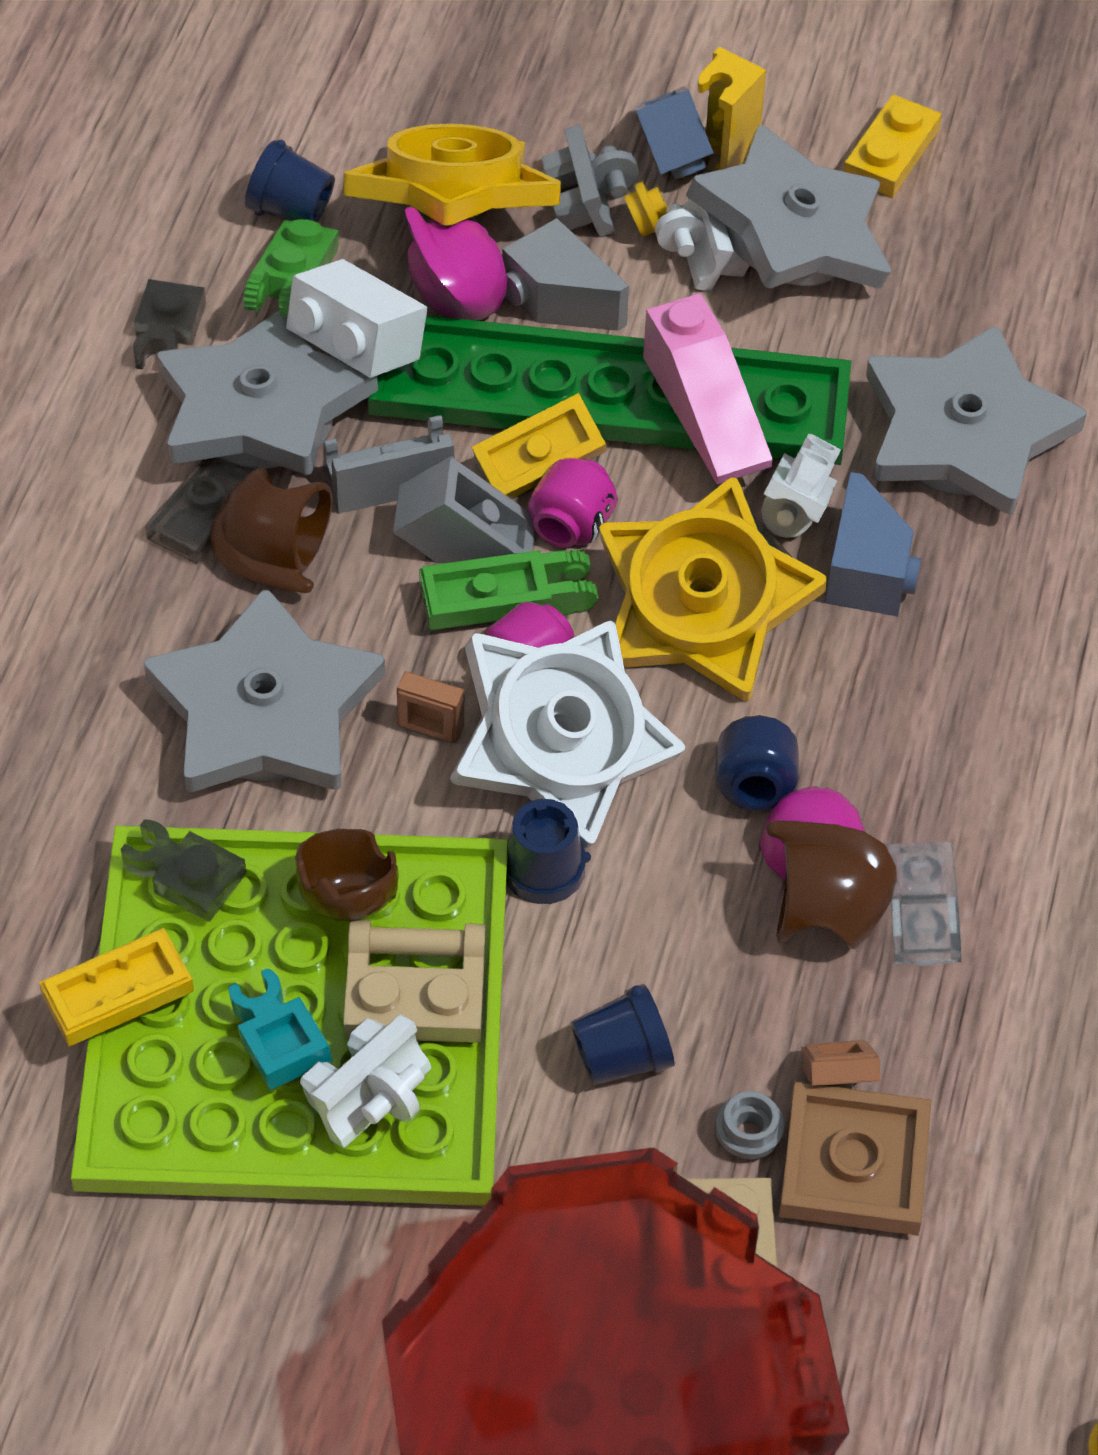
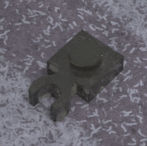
M148 279L134 320L137 338L133 344V353L136 369L143 370L146 359L151 355L158 354L160 351L178 349L177 343L193 345L206 306L205 287Z
M144 819L140 824L142 839L148 844L154 845V847L148 851H138L132 846L124 844L120 849L124 867L131 873L139 876L155 874L152 878L154 893L210 922L247 874L245 859L191 831L187 833L180 844H177L169 839L168 831L162 824Z

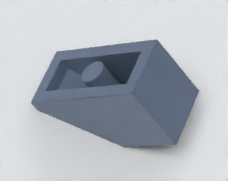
M685 86L634 107L660 174L672 171L674 179H679L706 167L703 157L713 154V150L688 88Z
M850 472L831 562L825 603L898 616L902 593L915 594L921 558L909 556L914 531L867 478L860 473Z

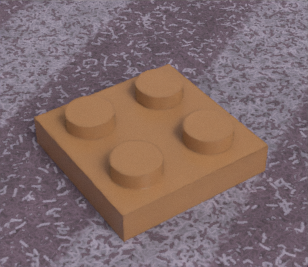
M794 1082L779 1217L918 1236L922 1223L932 1100L825 1085L812 1086L810 1083Z

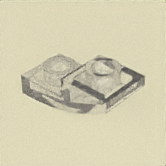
M953 842L887 844V849L896 865L897 882L891 899L894 965L916 964L932 966L938 963H960L961 937Z

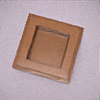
M404 671L396 688L398 725L451 743H457L464 728V689Z
M866 1040L810 1043L801 1047L802 1071L812 1086L880 1081V1058Z

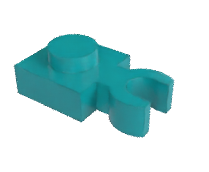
M267 968L261 971L266 990L262 996L257 998L246 997L242 994L241 988L237 983L229 986V995L235 1015L244 1022L237 1025L241 1042L269 1090H272L304 1075L318 1062H332V1057L327 1041L301 998L297 997L284 1004L280 980L274 971Z

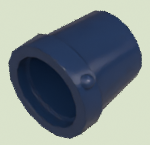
M273 140L265 148L253 170L245 195V206L254 211L257 216L267 213L289 221L306 219L318 223L332 195L335 177L333 174L295 153L291 146L286 145L284 140Z
M537 799L528 802L517 811L512 821L507 846L506 885L519 898L534 904H553L566 900L579 889L585 878V863L591 860L590 853L585 852L581 844L578 821L573 811L564 803L553 799Z
M645 984L635 985L625 990L624 995L570 1023L581 1059L594 1086L650 1071L656 1074L675 1066L674 1055L665 1026L653 997Z

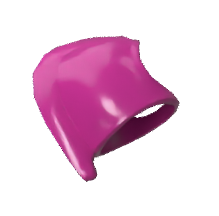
M414 207L406 208L405 217L413 238L408 249V270L422 300L441 316L478 321L494 314L499 309L506 295L507 277L500 250L495 240L489 237L487 230L478 222L467 219L450 226L443 225L437 221L426 223Z

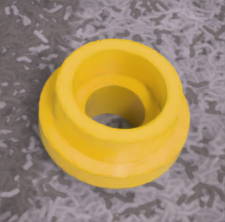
M643 181L635 184L636 190L625 195L624 198L642 237H645L655 232L656 223L663 215L667 214L666 209L668 207L658 187L648 191Z

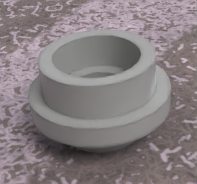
M755 1091L741 1092L728 1099L720 1107L715 1124L716 1136L720 1144L732 1155L744 1159H759L774 1152L782 1141L785 1129L784 1117L778 1106L765 1094ZM744 1123H752L757 1125L761 1132L748 1134L740 1131L737 1127Z

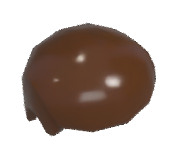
M338 828L316 833L298 845L295 856L298 888L305 903L319 915L337 921L365 919L373 917L396 898L399 869L395 852L388 851L387 857H385L380 852L372 832L362 829Z

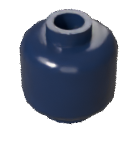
M756 715L745 716L733 721L721 732L716 745L715 775L718 789L726 800L741 808L765 810L775 807L782 797L795 791L799 780V749L797 738L789 726L776 718Z

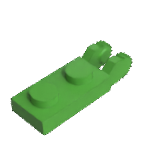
M284 220L248 278L243 299L244 309L259 312L268 296L279 298L280 316L288 317L293 275L331 263L338 249L339 230L321 227L319 223L312 220Z
M571 549L569 552L563 550L542 554L540 550L422 566L419 569V584L429 631L497 621L514 606L523 602H532L539 605L548 604L559 610L563 615L574 614L577 611L580 613L584 610L588 611L589 608H594V605L598 604L597 600H599L596 585L592 584V581H586V579L580 581V579L586 578V575L590 574L589 570L592 569L588 554H585L584 551H579V549L576 551Z

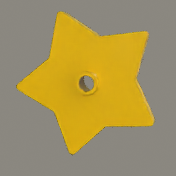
M431 124L404 129L393 134L388 139L387 158L343 172L344 196L407 204L437 222L448 226L492 208L554 206L560 204L561 181L525 165V142L519 141L514 136L505 132L482 126Z
M734 477L726 480L690 510L675 513L661 521L602 523L599 527L602 545L625 592V597L615 623L624 668L685 663L745 702L749 701L753 695L767 633L826 591V576L823 573L767 543L758 531L740 483ZM699 589L710 590L709 592H697Z

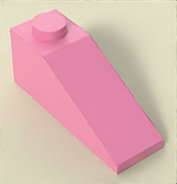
M695 294L646 309L643 358L716 484L723 483L731 477L739 478L772 467V456L727 336L702 294Z

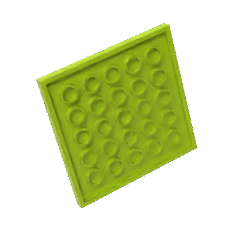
M115 825L99 956L164 928L193 979L194 992L88 1038L71 1173L73 1191L493 1206L508 839L374 834L378 848L385 857H387L388 851L395 852L399 869L398 889L396 898L377 914L360 920H371V927L465 930V923L486 925L481 1043L417 1040L421 1051L431 1065V1069L424 1075V1081L413 1090L419 1102V1112L409 1122H402L390 1113H387L377 1124L371 1123L351 1143L342 1148L330 1140L320 1114L308 1103L300 1084L302 1076L269 1090L241 1042L237 1025L244 1022L235 1015L229 995V986L237 983L241 988L242 994L246 997L257 998L262 996L266 990L261 971L267 968L271 969L280 980L284 1004L297 997H300L329 1045L332 1057L330 1064L340 1069L352 1058L347 1046L350 1038H344L343 1028L350 921H337L319 915L312 910L301 897L296 876L295 856L298 845L320 832ZM370 954V966L463 969L464 957Z

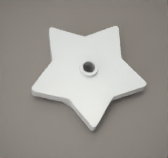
M612 621L600 624L564 643L550 644L540 648L475 633L465 645L482 718L451 774V782L460 786L527 796L531 801L553 799L564 803L573 811L578 821L580 840L585 851L597 839L618 785L673 762L685 750L684 743L642 706L637 689L625 673L617 629Z

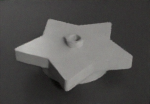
M764 125L757 127L748 145L742 165L697 175L694 177L686 193L690 200L726 225L733 250L747 264L757 270L762 284L768 289L785 283L800 286L820 285L835 277L880 289L892 271L865 222L879 189L880 182L873 178L817 166Z
M279 311L230 344L160 351L157 354L160 374L182 403L167 440L170 462L178 464L215 458L220 462L240 468L257 469L261 466L266 469L282 466L301 474H311L318 448L329 435L333 419L378 391L377 376L369 378L336 357L313 350L307 340L286 329L287 317L280 316Z
M998 327L989 328L942 358L870 356L868 358L866 377L891 421L876 459L874 478L878 481L919 480L927 486L945 493L963 496L975 495L1010 515L1015 512L1025 470L1030 459L1079 433L1084 427L1087 414L1085 409L1023 378Z
M263 590L219 641L149 657L144 661L147 681L187 722L184 778L187 791L195 792L236 778L251 781H277L290 777L337 790L341 788L342 783L340 723L384 677L385 659L383 655L310 639L269 590Z

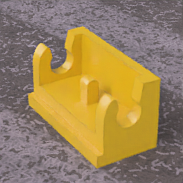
M720 46L713 52L712 61L700 73L698 78V92L703 93L709 89L706 135L713 154L720 155V161L717 163L714 171L742 165L748 145L757 127L761 125L766 69Z

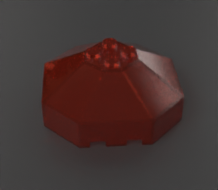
M654 1147L509 1166L492 1186L491 1199L470 1224L464 1220L428 1264V1275L407 1301L400 1298L382 1320L383 1355L397 1455H835L849 1436L850 1430L820 1295L755 1253L759 1234V1223L756 1213L716 1187L709 1194L677 1174L678 1163Z

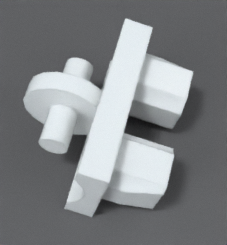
M690 199L682 206L680 204L668 206L666 209L667 214L663 215L656 223L655 233L658 243L663 249L678 252L680 256L687 258L697 290L712 291L720 275L744 276L750 265L733 250L726 225Z
M808 433L796 458L785 453L783 454L764 492L766 497L761 509L762 519L771 532L784 538L797 537L805 533L813 521L819 522L837 483V480L829 477L840 453L839 448Z
M402 1014L397 1016L389 1025H384L367 1018L351 1032L347 1046L352 1058L340 1069L328 1062H318L301 1077L300 1084L308 1103L320 1114L331 1141L345 1148L371 1123L377 1124L387 1113H390L402 1122H409L419 1112V1102L413 1090L424 1081V1075L431 1069V1065L417 1043L415 1034L418 1030L415 1022Z

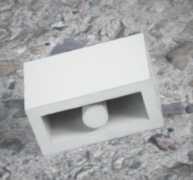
M340 259L293 275L286 329L372 378L419 360L427 306L350 262Z

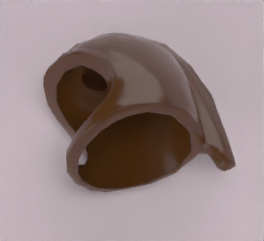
M261 466L247 474L230 491L212 523L210 539L214 556L229 571L251 581L289 591L310 593L314 588V583L312 580L304 577L302 573L311 565L317 554L330 521L333 502L330 486L324 482H315L289 489L273 486L266 469ZM318 492L319 501L313 514L301 517V513L308 500Z
M802 821L769 822L766 832L769 836L782 841L785 846L786 877L777 926V941L779 943H786L796 933L805 928L820 927L836 934L850 949H857L863 941L870 937L874 928L885 914L896 886V865L886 845L864 831L836 824Z

